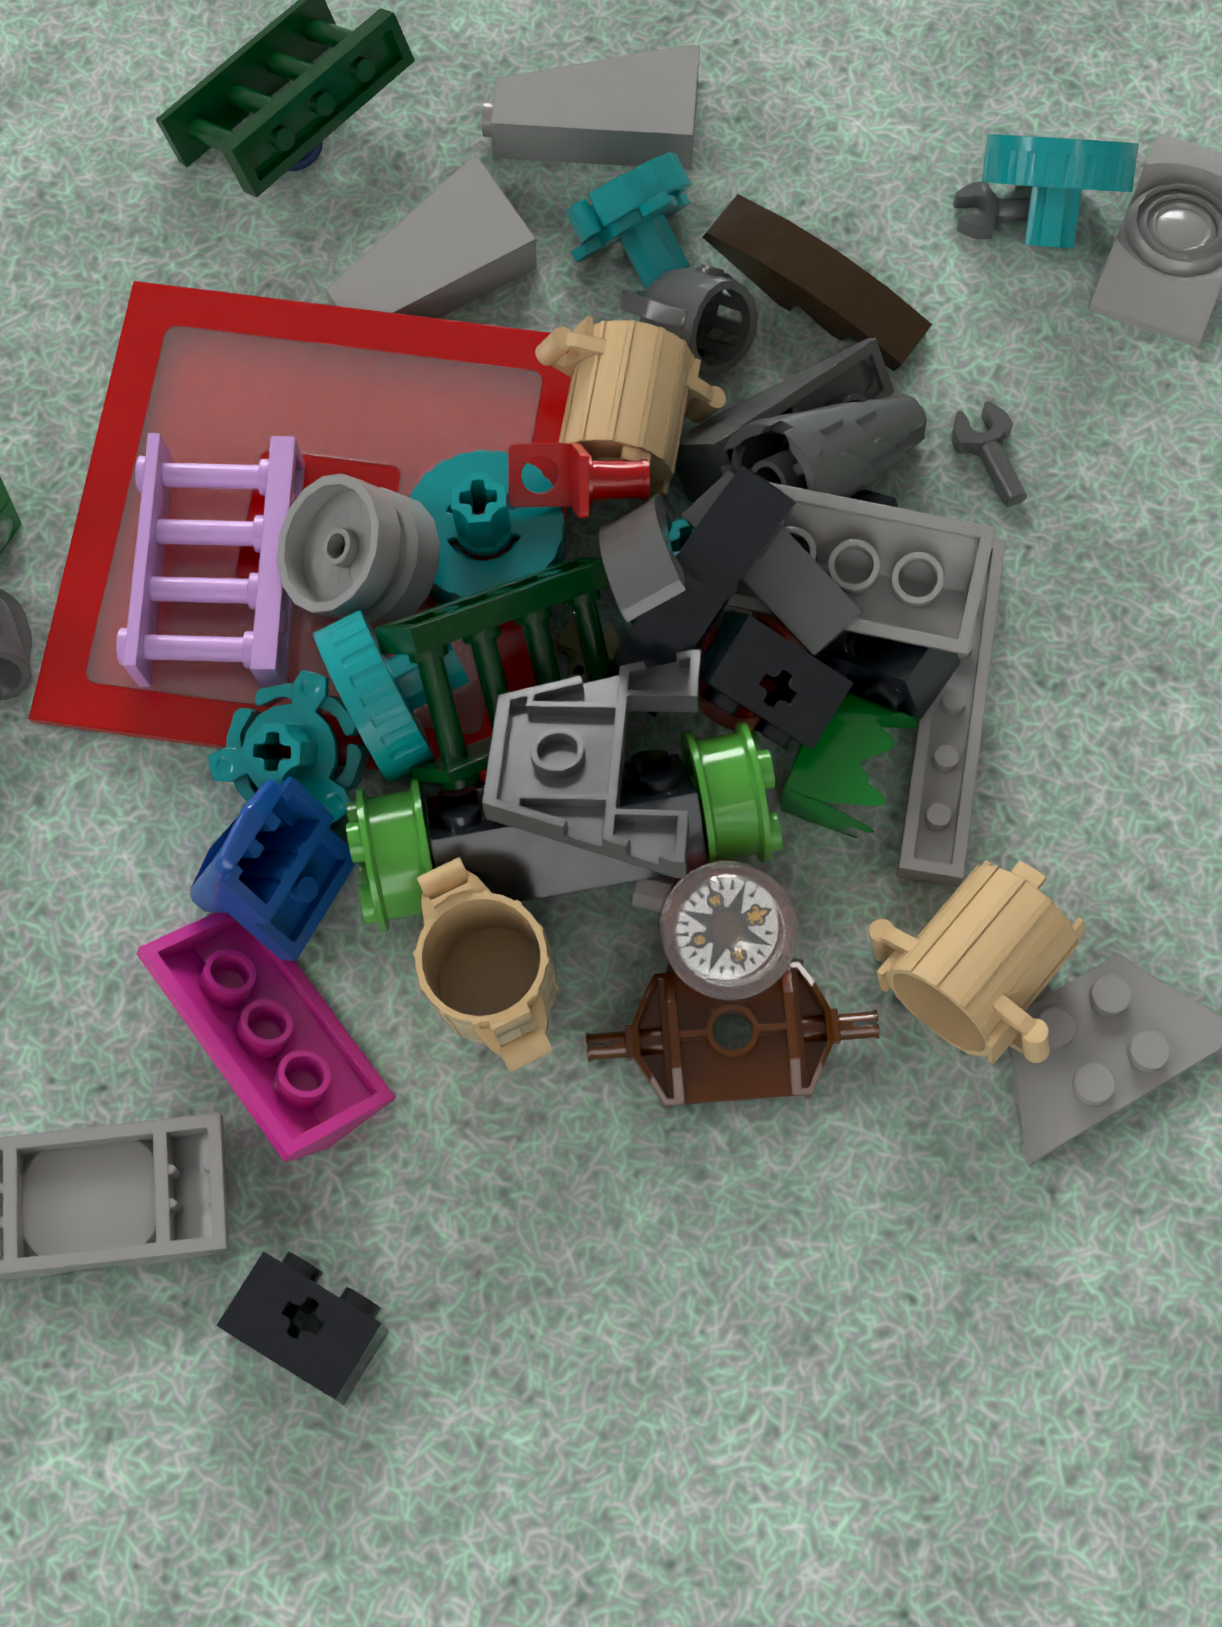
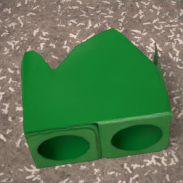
M847 693L814 748L811 749L801 744L783 787L781 811L854 838L858 837L844 833L839 827H853L866 833H874L875 831L864 823L822 802L862 806L886 804L883 795L868 784L869 778L861 768V762L893 749L895 743L883 728H917V719L903 712H894L889 707Z

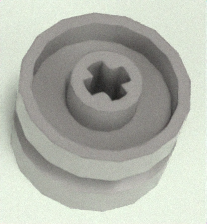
M345 474L322 476L304 488L289 508L279 534L277 564L282 586L294 604L312 613L331 618H344L361 610L372 629L414 615L425 601L438 571L440 541L435 521L421 502Z

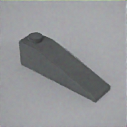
M867 338L708 418L682 435L678 449L676 469L688 499L694 503L721 478L720 467L731 463L733 449L723 453L724 448L730 437L743 426L763 418L804 412L835 404L862 402L891 396L894 390L877 339Z

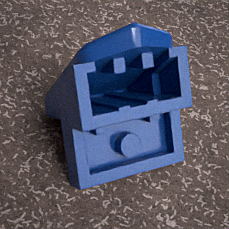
M287 777L282 785L276 780L270 779L262 784L241 809L236 819L209 848L191 886L190 896L192 902L204 912L228 913L280 960L297 961L356 863L352 861L349 846L329 828L335 817L294 777Z

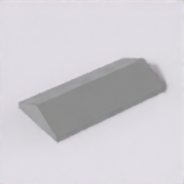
M771 483L798 502L783 527L862 610V615L845 631L968 656L996 527ZM741 582L726 605L728 607L774 616L743 582Z

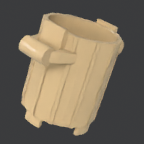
M587 316L573 329V332L563 326L557 327L537 346L535 355L541 364L552 366L571 377L559 443H581L586 451L591 454L592 461H640V459H647L650 468V498L656 494L665 497L675 472L684 417H688L694 423L703 422L725 405V393L718 386H710L698 378L701 360L694 359V355H692L685 340L680 339L663 327L635 320H604L593 324L594 318L591 316ZM592 499V501L603 503L605 499Z
M460 857L417 877L423 891L421 907L424 927L419 935L416 950L413 951V957L419 980L418 986L438 1014L444 1018L456 1035L475 1043L484 1044L493 1053L502 1057L509 1072L553 1052L554 1050L547 1038L548 1019L560 984L553 961L555 958L542 925L537 923L533 915L524 908L523 903L520 901H514L504 895L492 893L476 875L465 869Z
M986 860L981 866L977 865L916 938L894 928V925L887 919L873 921L869 926L868 933L874 957L884 963L877 971L880 989L886 993L891 988L897 999L902 1002L912 1015L946 1042L969 1055L988 1057L987 1061L994 1065L1008 1046L1023 1053L1028 1061L1040 1063L1045 1061L1050 1054L1049 1028L1043 1020L1032 1018L1025 1011L1079 945V941L1085 935V922L1078 917L1072 925L1053 901L1039 891L1047 877L1033 867L1019 861L1009 872L999 868V866H991V863Z

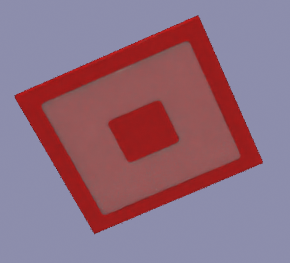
M133 281L28 719L32 723L222 749L226 748V738L235 711L239 708H253L263 713L271 708L257 706L255 695L261 688L251 670L244 668L243 662L153 660L150 687L137 686L124 666L118 662L116 651L117 635L120 628H127L141 502V493L138 492L136 486L135 467L137 458L139 456H146L148 433L161 434L174 463L259 465L260 459H269L271 436L296 437L305 461L303 489L322 476L345 474L376 487H383L410 497L414 487L419 484L421 478L428 471L434 469L440 462L453 458L457 454L470 453L475 450L502 451L508 454V447L512 443H559L571 377L552 366L541 364L536 358L535 350L550 332ZM537 457L528 461L529 464L535 465L541 470L542 474L550 480L553 486L555 485L558 472L554 462L544 457ZM171 488L168 519L254 521L256 515H264L265 496H261L259 490ZM562 507V512L564 514V523L566 520L568 507ZM485 510L478 511L477 515L484 514ZM513 537L507 547L496 554L488 556L473 555L464 550L456 540L449 544L451 546L456 544L463 554L472 559L487 561L499 558L509 551L514 541L518 542L519 538ZM165 544L162 577L248 579L250 573L259 572L260 553L255 552L254 546ZM428 595L414 614L440 606L441 604ZM159 601L156 635L243 637L245 631H253L255 610H250L248 604ZM293 602L287 683L293 684L301 670L319 673L329 678L328 695L341 698L320 655L313 633L342 618H331L315 614ZM514 620L499 625L501 635L496 637L509 692L535 687L536 683L522 625H515ZM459 639L451 642V645L470 682L453 690L452 694L465 745L467 746L492 736V729L471 645L464 644L463 640ZM386 654V655H387L388 658H390V657H392V656H394V655H396V654ZM284 699L273 706L292 704V699ZM425 704L415 709V712L437 758L441 754L428 704ZM322 710L321 715L331 724L338 740L339 761L337 765L346 766L347 746L349 744H359L366 747L360 734L356 737L346 736L337 718L330 712ZM282 745L281 754L283 758L291 757V746ZM370 754L366 769L380 771ZM487 769L479 772L481 781L476 784L485 785Z

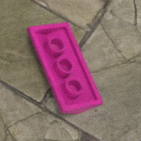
M213 913L138 948L136 954L285 1163L330 1148L394 1101L395 1095L295 961L280 960L228 913Z

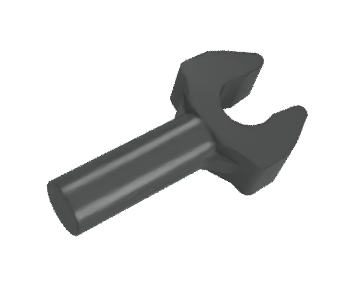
M982 181L972 182L956 192L953 207L960 209L974 207L981 209L983 213L961 215L957 231L975 239L992 238L994 228L1001 222L1028 220L1030 197L1000 199L992 191L989 183Z
M985 402L981 415L989 431L981 433L973 430L966 415L962 411H958L952 431V443L956 452L959 454L972 453L981 458L1005 507L1023 502L1027 498V494L1002 448L1003 440L1010 436L1013 422L1009 415L993 403Z

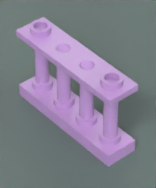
M148 433L146 456H139L135 467L136 486L138 492L141 493L128 623L127 628L119 629L116 643L118 662L124 666L138 687H151L153 660L243 662L244 668L251 670L260 688L287 683L294 602L282 586L277 555L279 534L287 512L302 492L304 486L305 461L296 437L271 436L269 459H260L259 465L174 463L161 434ZM171 488L259 490L260 495L265 496L264 515H256L254 521L168 519ZM165 544L254 546L255 552L260 553L259 572L250 573L248 579L162 577ZM159 601L248 604L250 610H255L253 631H245L243 637L156 635Z

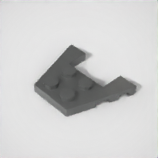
M701 650L676 653V662L647 669L644 661L620 666L618 676L584 684L581 676L498 695L482 801L485 818L667 876L686 878L690 829L689 811L619 809L629 712L698 713L702 670Z

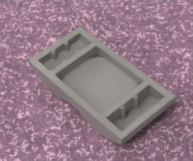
M1158 133L1088 310L1198 347L1222 288V153Z
M221 1113L0 1137V1281L47 1277L77 1270L102 1267L170 1263L229 1251L224 1123Z

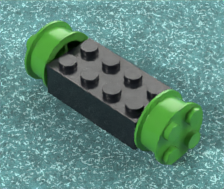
M745 721L736 722L734 733L694 739L691 731L682 732V760L678 753L669 755L665 750H646L632 755L630 762L624 763L619 809L689 811L690 829L686 871L703 868L716 870L717 861L755 854L761 863H766L771 859V851L783 849L779 818L776 811L769 812L765 792L766 789L775 788L771 756L768 749L761 750L756 730L750 731ZM418 779L411 780L410 790L368 797L363 788L356 789V801L346 803L349 823L346 824L347 837L353 863L359 862L362 884L359 885V895L366 925L378 923L381 932L389 930L390 920L422 915L421 898L423 891L417 877L460 857L465 869L476 875L492 893L504 895L514 901H526L664 876V874L488 820L485 818L482 804L484 788L477 789L475 784L457 790L441 789L438 792V796L427 797L429 823Z

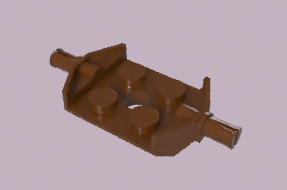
M800 962L759 965L746 974L729 978L712 976L700 970L655 973L643 994L632 1025H625V1031L586 1033L588 1062L616 1058H627L628 1061L635 1060L636 1065L665 1109H672V1106L803 1095L804 1099L811 1098L833 1044H840L841 1040L879 1039L880 1027L877 1024L879 1018L877 1010L838 1014L837 1008L831 1009L816 982ZM739 1015L750 1024L752 1037L743 1048L736 1050L726 1049L715 1040L713 1028L716 1022L723 1016Z

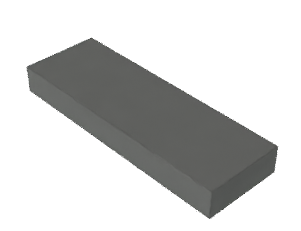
M730 470L682 513L683 519L694 530L733 478L734 474ZM783 526L763 557L755 561L742 581L813 657L821 653L862 615V610Z

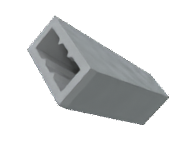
M684 45L496 78L493 102L484 101L482 135L484 137H492L494 158L640 166L655 157L671 152L672 154H677L684 169L691 170L700 45Z
M475 156L466 161L326 289L329 305L440 319L536 269V238L478 156Z

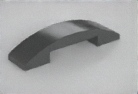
M656 494L603 524L599 529V546L604 568L619 610L627 623L686 591L683 568L669 544L668 533L671 530L672 522L676 521L675 511L669 501L660 494Z

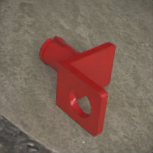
M512 443L508 447V501L512 507H572L578 518H589V505H592V499L648 500L650 468L647 459H640V461H592L591 454L586 451L581 443ZM533 458H548L557 467V482L547 492H532L522 482L523 467Z

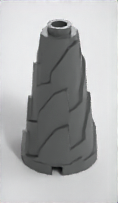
M898 394L882 399L841 403L804 412L763 418L743 426L730 437L723 453L733 449L731 463L720 467L721 477L729 470L735 475L741 466H746L771 483L851 498L877 478L898 466L903 461L904 455L925 439L926 414L915 398L906 394Z

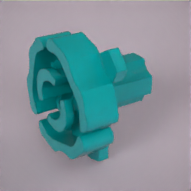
M668 152L655 157L593 190L588 194L591 205L584 198L570 206L565 213L582 244L571 251L575 262H581L605 247L620 241L645 291L665 271L688 268L690 266L666 220L667 217L691 204L686 193H682L692 184L676 153Z
M301 670L293 684L285 683L261 688L257 691L255 695L257 706L271 707L263 713L253 708H239L235 711L226 738V748L208 755V761L213 781L234 782L236 790L247 802L264 782L271 779L276 780L282 785L287 777H294L335 817L333 822H337L347 814L346 803L353 801L349 791L356 789L362 782L367 763L370 759V752L364 745L349 744L347 746L346 767L343 773L335 779L333 774L339 761L338 740L331 724L321 715L322 710L330 712L337 718L346 736L356 737L359 735V732L342 699L338 696L328 695L329 678L319 673ZM284 699H292V704L273 706ZM282 745L291 746L290 759H282Z

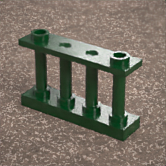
M298 0L155 120L178 161L185 167H189L211 147L222 151L243 191L258 197L415 62V59L394 12L380 8L353 31L336 25L325 0ZM329 47L332 48L327 54H325V55H324L320 60H318L315 64L311 63V62H313L318 56H320L324 51H326ZM290 80L294 81L288 87H286L281 93H279L275 98L272 97V95H274ZM250 114H254L248 121H246V122H245L241 127H239L235 132H234V131H231L233 128H235L239 123H241V122H242L246 117H248Z
M602 556L578 557L374 628L381 654H407L410 663H417L441 756L412 767L414 779L441 783L443 790H457L472 786L481 781L479 772L486 770L488 767L492 736L467 746L465 745L443 656L449 653L448 643L462 639L464 644L471 645L492 733L498 695L509 693L496 637L501 635L499 625L514 620L515 625H522L536 686L560 681L561 677L547 618L552 616L550 606L563 602L565 607H571L588 681L592 682L605 678L611 665L596 601L601 598L599 589L610 585Z

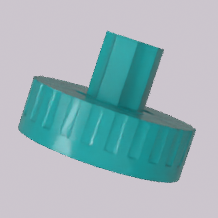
M987 134L982 182L1032 186L1025 245L1074 248L1081 190L1132 192L1139 143Z
M475 450L470 453L457 454L453 458L440 462L434 469L428 471L410 494V498L423 504L435 521L440 541L439 563L429 596L441 605L561 564L564 561L566 533L562 507H512L508 501V454L506 452ZM528 462L525 464L521 477L527 489L532 492L542 493L553 488V484L542 474L541 470ZM485 510L484 514L477 515L478 511ZM513 537L519 538L518 542L514 541L509 551L499 558L487 561L472 559L463 554L456 544L453 546L449 544L456 540L469 553L488 556L496 554L507 547Z
M361 610L314 632V640L329 675L361 738L386 780L391 784L411 774L412 767L436 758L431 743L415 712V709L427 704L417 663H410L407 654H396L390 658L386 654H381L376 635ZM448 643L449 653L443 656L451 690L453 691L470 681L451 643Z

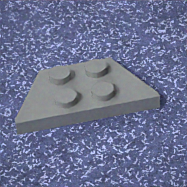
M1117 954L1031 1004L1025 1012L1032 1018L1043 1020L1049 1028L1050 1054L1045 1061L1032 1063L1024 1057L1023 1053L1008 1046L1014 1071L1012 1082L1015 1104L1019 1108L1023 1144L1021 1145L1023 1159L1028 1166L1032 1165L1221 1051L1222 1016Z

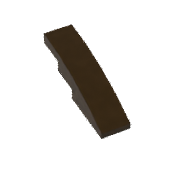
M740 194L735 196L702 237L784 309L791 311L798 305L830 335L840 341L844 340L848 335L858 343L867 338H876L885 366L893 371L904 363L932 326V323L890 288L838 250L788 219Z

